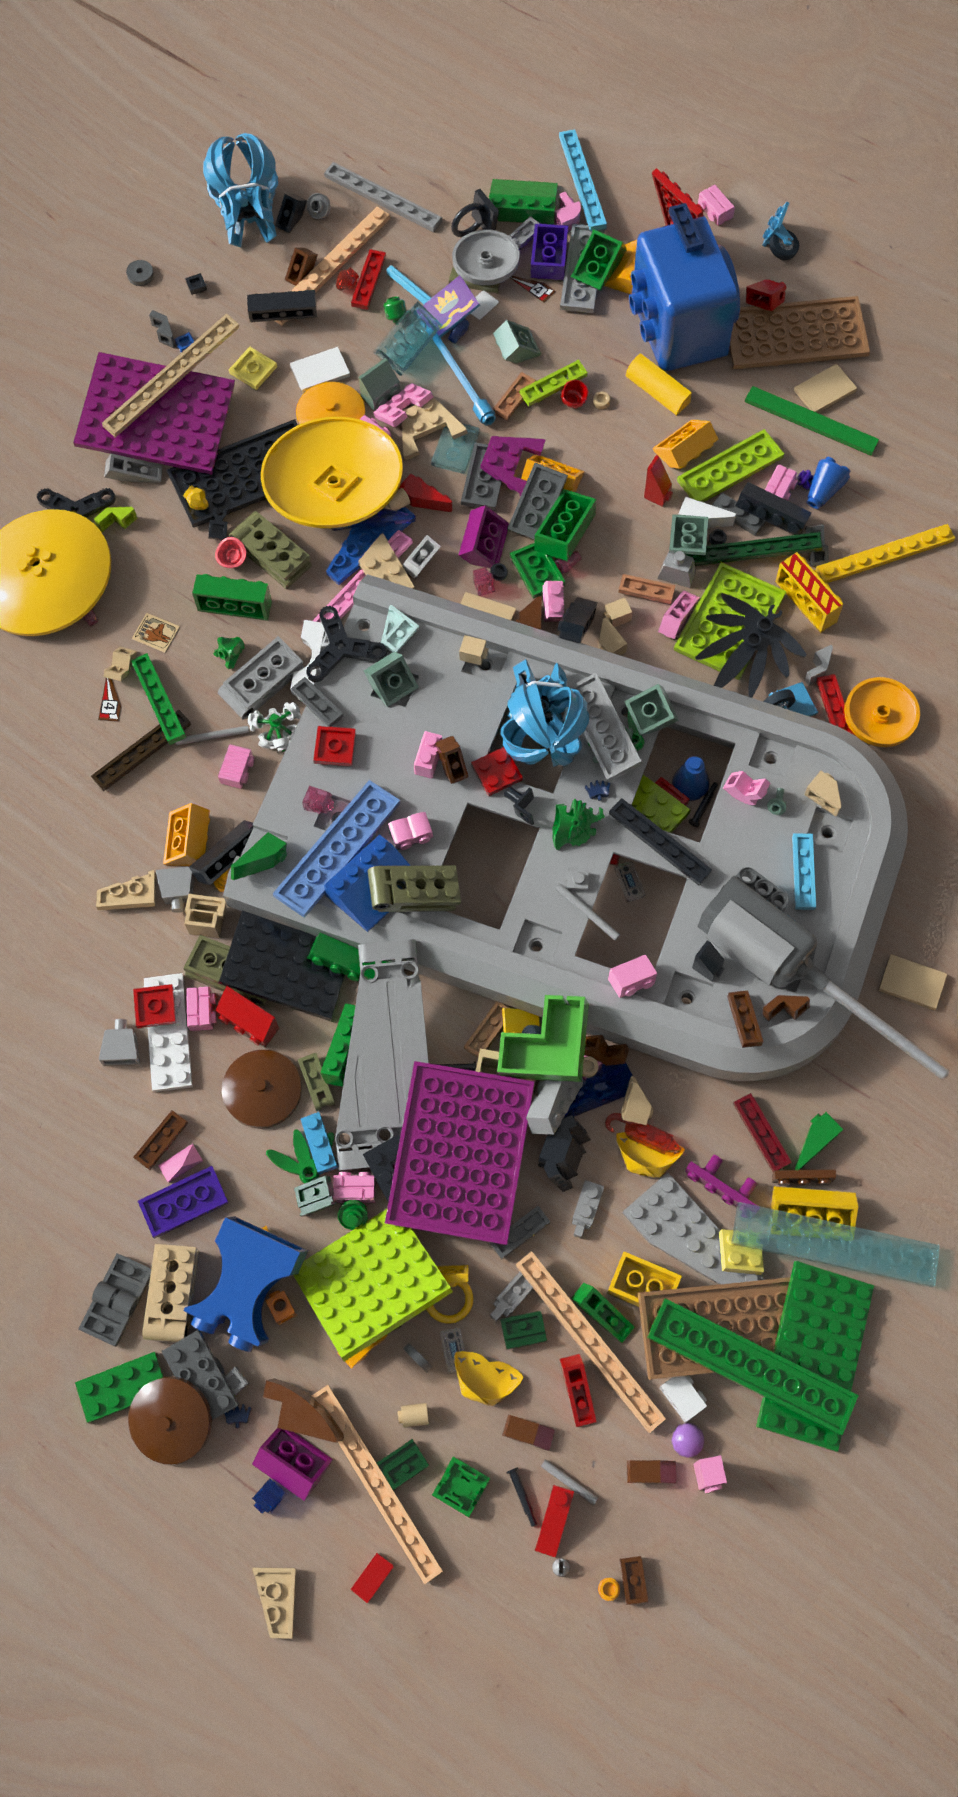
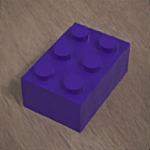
M535 224L531 257V278L564 280L568 242L567 225Z

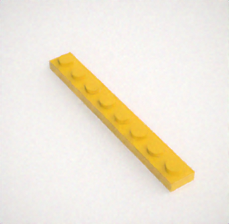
M945 524L816 566V571L823 582L830 583L952 543L955 537L949 525Z

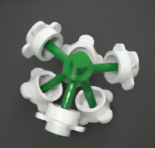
M286 702L283 713L277 712L275 708L269 709V714L265 718L259 711L249 714L248 725L251 731L261 729L264 724L270 725L269 732L261 733L258 736L260 739L258 745L266 749L277 748L278 752H284L287 749L297 725L285 727L282 721L285 718L288 720L301 718L300 709L294 702L291 704ZM281 728L283 729V738L280 733ZM274 730L277 733L278 739H276V736L273 734Z

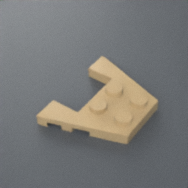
M432 398L422 407L414 405L403 410L408 417L402 422L403 456L405 461L420 455L414 440L447 426L453 440L468 434L466 427L435 398Z

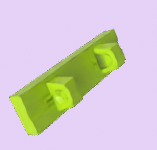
M577 360L520 389V395L529 407L562 390L568 381L574 379L581 380L587 377L588 372L582 363Z

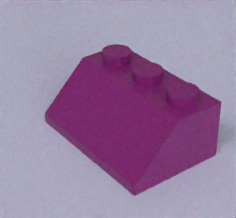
M486 505L471 510L458 556L471 565L491 569L494 564L500 562L509 522Z
M277 1428L259 1448L252 1465L305 1501L315 1489L333 1459L296 1433Z

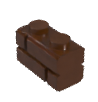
M454 736L437 741L435 744L444 774L450 783L454 784L468 778L462 751Z

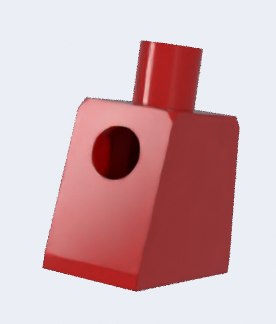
M765 279L746 287V303L773 311L785 301L786 284Z

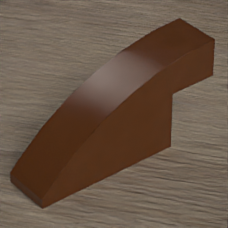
M275 1378L266 1380L263 1397L282 1402L277 1428L334 1443L344 1440V1434L333 1417L311 1395L288 1382Z

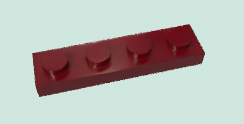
M750 1093L734 1101V1107L772 1172L791 1165L790 1158L753 1095Z

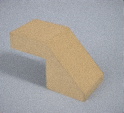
M121 646L114 650L112 665L104 670V677L117 681H122L128 677L132 667L131 660L136 658L137 651Z

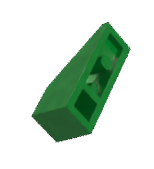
M267 832L231 865V879L237 880L274 868L279 862L285 860L287 856V843Z
M827 1112L822 1116L818 1113L810 1121L812 1125L808 1129L794 1170H801L842 1132L843 1128Z
M583 1283L571 1297L586 1314L620 1343H623L635 1328L591 1285Z

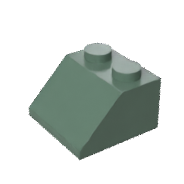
M506 320L493 333L496 344L502 351V357L506 361L517 364L541 355L528 327Z
M386 358L359 376L361 397L374 411L389 401L394 395L401 392L400 381Z
M395 651L364 670L371 687L387 707L419 688L403 655Z
M660 684L624 701L641 736L664 729L679 721L664 687Z

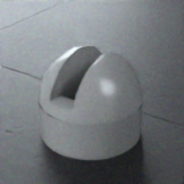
M559 1558L554 1561L552 1570L555 1575L563 1577L568 1574L570 1565L567 1560ZM559 1562H563V1573H559Z

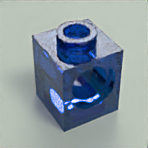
M269 1478L252 1498L256 1502L254 1507L262 1514L265 1511L271 1514L286 1497L287 1493L273 1479Z

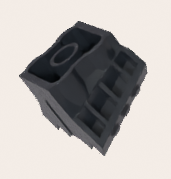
M573 1115L562 1119L556 1132L547 1135L538 1160V1167L545 1169L548 1178L562 1192L574 1188L570 1179L578 1176L577 1170L583 1154L587 1153L583 1144L591 1140L586 1129Z

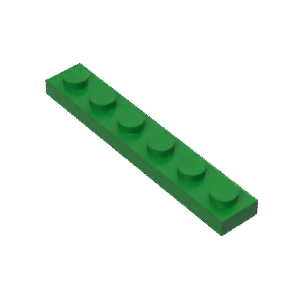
M148 653L131 660L169 745L187 738Z

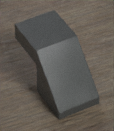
M152 310L149 317L152 326L158 328L156 332L159 342L174 348L175 343L167 316Z
M823 524L805 526V534L821 532L823 546L822 551L808 552L810 566L829 563L828 546L825 544Z

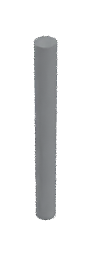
M242 726L186 736L187 738L176 742V746L249 733V727Z
M560 884L556 890L612 939L616 941L619 938L620 934L565 886Z

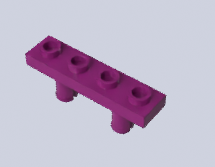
M713 1155L704 1168L699 1167L692 1161L689 1163L685 1170L689 1179L694 1182H701L705 1185L704 1188L712 1194H715V1192L719 1194L726 1204H733L739 1208V1212L744 1216L754 1218L760 1207L750 1201L749 1197L758 1184L756 1181L748 1177L739 1191H735L714 1176L723 1162L717 1155Z

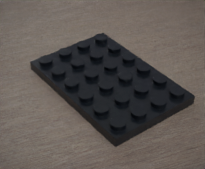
M242 910L218 984L330 1021L345 974L334 973L329 967L316 965L312 960L308 959L316 936Z

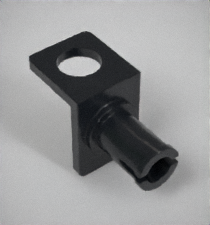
M509 786L508 790L506 789L504 792V797L515 803L513 805L515 814L533 826L532 814L524 810L534 799L532 789L529 787L524 794H521Z

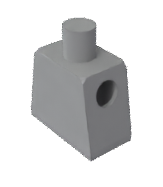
M677 551L676 553L668 552L660 569L658 579L690 588L695 576L694 558L685 555L682 551Z
M189 867L156 870L164 903L172 904V912H183V903L187 902L188 894H193L194 874Z
M116 1019L115 1029L104 1031L99 1061L103 1066L140 1064L137 1036L133 1029H127V1020Z

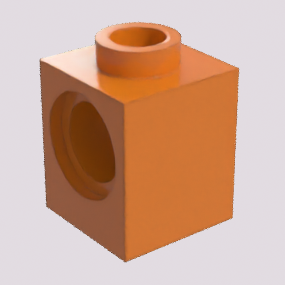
M277 1290L269 1295V1299L265 1300L278 1325L297 1316L285 1291L280 1292V1290ZM279 1301L286 1303L282 1311H276L275 1309Z

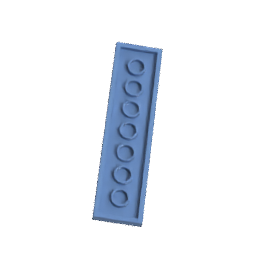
M369 780L273 892V897L305 918L325 894L324 884L359 854L400 805V800Z

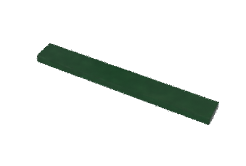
M821 532L708 545L706 546V555H685L693 557L695 566L791 555L796 552L798 554L822 551L823 546Z

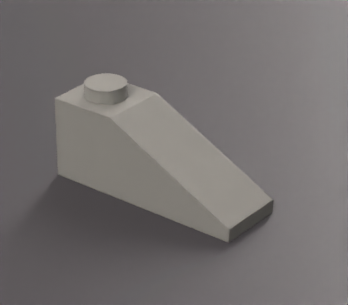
M110 454L105 463L104 477L119 481L160 483L162 465Z

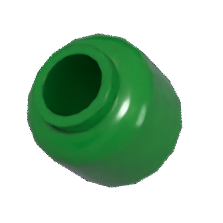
M399 296L386 299L387 302L383 305L386 319L393 321V323L402 322V318L407 316L405 301L400 299Z

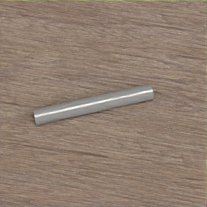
M544 1460L541 1465L543 1469L593 1505L598 1499L597 1496L549 1461Z

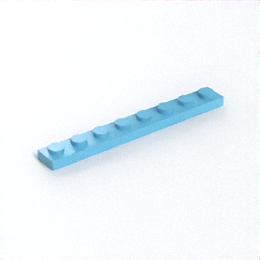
M576 131L559 132V139L590 232L593 229L596 231L607 229V223Z

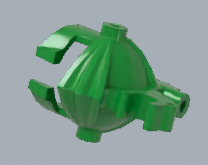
M576 799L573 800L569 812L566 810L567 805L556 804L555 820L552 828V839L555 849L560 850L566 843H571L572 846H580L586 843L590 836H595L596 828H590L592 823L601 821L605 817L603 809L600 807L599 812L594 815L593 808L589 807L587 809L586 803Z

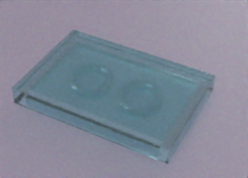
M461 423L466 427L468 434L453 440L448 427H444L431 460V465L464 474L473 452L474 444L480 433V428Z

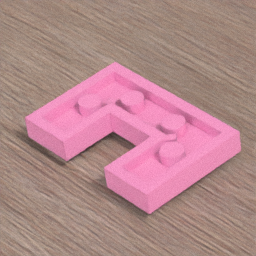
M411 383L405 386L400 393L394 395L387 403L381 405L373 414L376 419L396 427L408 418L403 409L410 403L422 407L434 397L431 391Z

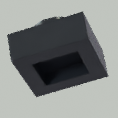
M201 273L185 278L191 295L207 290Z

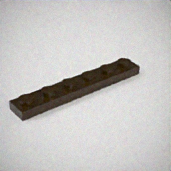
M177 710L175 714L184 731L191 726V722L180 710ZM160 724L91 775L93 781L103 792L168 743Z

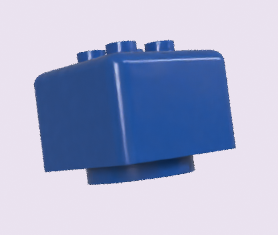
M705 216L693 219L704 242V248L686 253L674 224L644 231L637 238L634 271L631 272L633 288L632 294H629L630 309L633 315L638 314L640 318V332L643 341L650 343L658 366L666 372L727 356L733 323H736L739 318L740 292L735 268L727 250L722 245L717 244Z

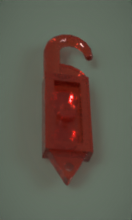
M612 1113L605 1120V1126L608 1131L615 1132L610 1123L613 1120H618L625 1124L624 1132L629 1139L665 1155V1153L681 1152L680 1146L673 1139L674 1135L650 1124L644 1125L623 1120L621 1113Z

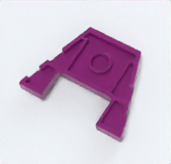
M491 436L480 469L496 480L504 482L510 490L514 489L521 497L527 481L514 477L521 454L524 450L541 456L546 440Z

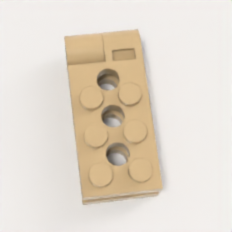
M155 1244L143 1325L144 1340L178 1342L188 1336L191 1314L183 1310L186 1306L193 1305L200 1253L196 1247ZM179 1264L178 1270L171 1272V1267ZM171 1285H176L175 1291L168 1293V1288ZM173 1305L172 1312L170 1314H165V1309L168 1306Z

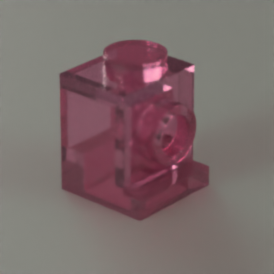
M487 567L473 570V583L478 596L495 592L494 578L492 573H489Z
M309 785L302 804L306 811L310 808L316 813L323 812L327 814L328 811L331 812L334 801L330 792Z

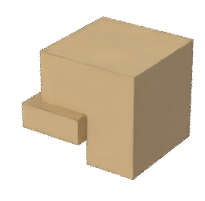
M188 894L184 924L189 934L220 938L227 906L225 899Z

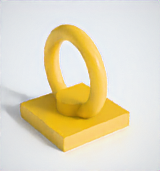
M469 1265L437 1266L450 1287L458 1285L462 1288L465 1294V1303L463 1308L454 1315L441 1314L433 1305L426 1310L432 1318L441 1323L451 1324L459 1322L469 1314L473 1306V1292L467 1283L469 1281Z

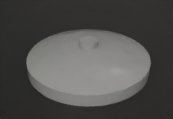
M478 230L463 236L454 246L452 253L453 267L457 274L464 280L477 285H494L509 279L516 272L520 261L519 248L515 241L508 235L495 230Z

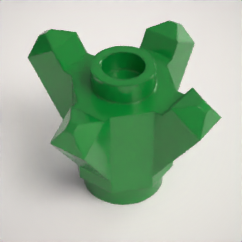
M218 637L217 643L219 647L214 650L213 654L226 661L225 666L227 669H232L242 650L245 649V644L240 637Z

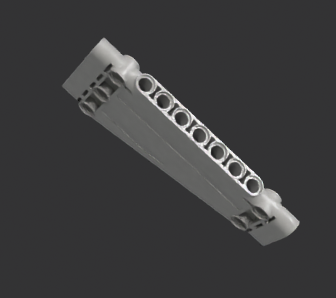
M415 939L358 945L361 973L335 1136L339 1170L369 1167L363 1154L387 1141L382 1140L379 1136L382 1129L390 1131L391 1136L389 1139L398 1134L401 1136L414 1061L429 1063ZM415 958L413 961H402V959ZM395 960V962L392 963H382V961ZM375 962V964L372 965H363V963ZM407 965L415 967V973L411 976H407L404 973V968ZM367 969L375 971V977L371 980H367L364 976ZM342 1133H347L350 1136L348 1144L340 1142L339 1137ZM362 1146H372V1147H373V1148L359 1149V1147H362ZM341 1148H352V1150L340 1151ZM396 1160L392 1161L391 1164L395 1165Z

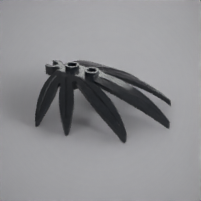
M721 593V598L727 606L744 616L711 614L707 615L706 619L722 626H744L745 628L715 641L701 651L695 659L703 660L716 656L743 640L724 664L714 686L723 688L732 681L757 650L748 685V697L752 698L764 673L768 645L771 646L772 655L778 669L786 678L789 677V666L780 642L787 650L797 656L805 658L807 654L787 631L773 623L774 619L780 618L783 612L780 610L778 614H773L774 604L770 606L768 615L765 617L746 602Z

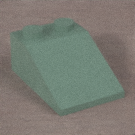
M672 514L669 553L682 551L684 554L706 555L708 517Z

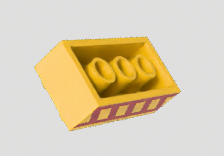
M796 552L781 562L775 582L781 589L786 591V595L816 629L822 633L837 623L843 607L842 599L832 592L826 582H823L818 572L808 565L807 560Z

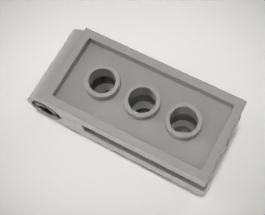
M278 636L223 682V685L218 690V695L244 720L249 717L250 713L253 714L292 680L294 672L304 669L303 661Z

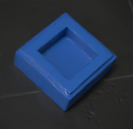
M190 332L174 339L181 353L195 342Z

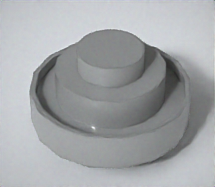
M314 193L307 200V211L311 217L315 219L327 217L331 204L326 195Z

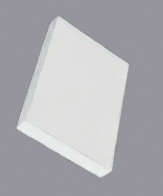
M338 347L290 363L302 393L317 384L336 382L350 377V372Z

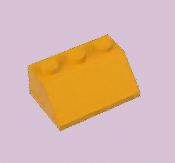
M637 240L624 244L627 250L619 266L604 286L632 294L631 272L634 271Z
M690 420L652 449L669 467L682 469L687 466L690 460L698 458L702 451L711 448L714 445L713 443L719 439L710 421Z
M533 455L527 459L521 479L527 481L534 463H538L568 475L563 489L576 492L585 471L544 456Z
M190 803L169 813L163 865L189 867L206 853L207 832L210 822L209 809Z

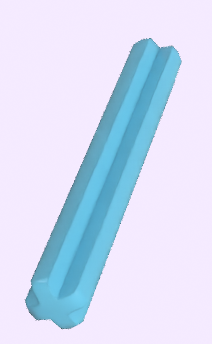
M390 265L387 268V274L421 303L425 304L432 298L394 266Z

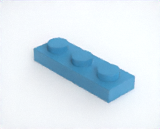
M320 1112L301 1118L300 1120L318 1174L320 1175L338 1168Z

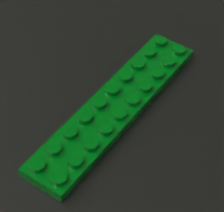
M666 1298L663 1300L647 1336L648 1339L840 1436L845 1431L859 1396Z

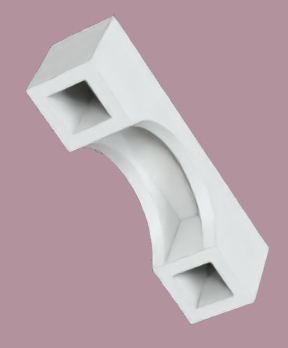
M304 620L301 639L312 650V657L309 662L311 664L324 650L321 644L325 631L321 622ZM309 664L304 669L293 673L291 688L304 677L308 679L306 670ZM314 669L311 671V674L319 676L321 671Z

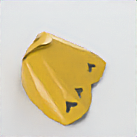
M636 1132L616 1133L617 1143L627 1170L638 1175L660 1178L685 1151L680 1145L666 1139L650 1140L644 1134ZM620 1138H627L628 1140L623 1142ZM635 1139L642 1141V1143L636 1144ZM658 1145H661L662 1147H663V1146H666V1147H665L663 1150H661V1148L658 1147Z
M460 1351L455 1353L454 1363L461 1394L472 1401L495 1406L511 1394L523 1379L522 1374L518 1370L504 1362H489L482 1355L474 1352ZM458 1357L461 1358V1359H462V1358H465V1360H463L462 1363H461V1361L458 1359ZM473 1359H474L476 1362H480V1364H477V1365L474 1366ZM496 1368H498L499 1370H502V1369H503L504 1371H502V1372L499 1374L498 1371L496 1370ZM510 1374H512L513 1377H517V1379L511 1380Z

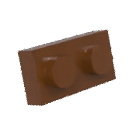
M642 1556L620 1559L626 1605L648 1602Z

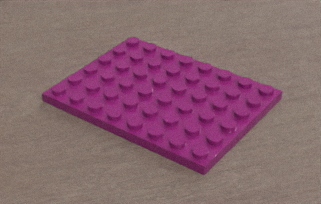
M98 352L73 444L75 447L212 474L235 380L190 371L117 437H114L102 426V422L166 366Z
M414 1061L385 1224L507 1245L528 1124L526 1117L531 1106L535 1081Z

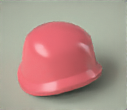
M228 537L219 544L215 558L225 568H236L244 563L247 555L246 548L239 539Z

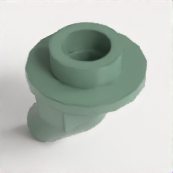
M777 788L776 798L770 799L767 804L768 810L774 815H781L786 811L787 801L783 800L785 790L783 788Z

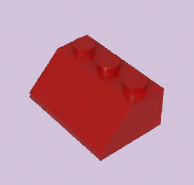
M225 987L216 1008L219 1016L218 1019L226 1025L228 1023L233 1025L234 1030L240 1035H248L250 1037L249 1040L255 1045L259 1046L261 1044L266 1047L279 1030L275 1017L230 987Z

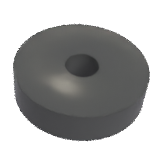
M145 260L133 261L126 269L129 282L136 286H144L150 283L154 277L152 265Z
M410 1343L403 1348L426 1373L433 1367Z

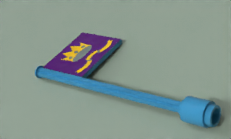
M459 275L423 306L415 307L413 312L418 316L474 402L473 411L482 424L488 426L496 420L494 410L486 399L479 398L441 340L443 335L480 306L463 278Z

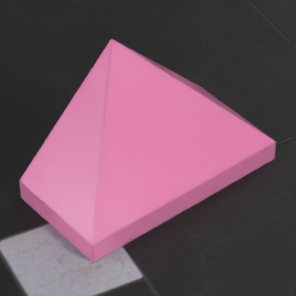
M191 1144L158 1166L169 1183L203 1162L194 1145Z

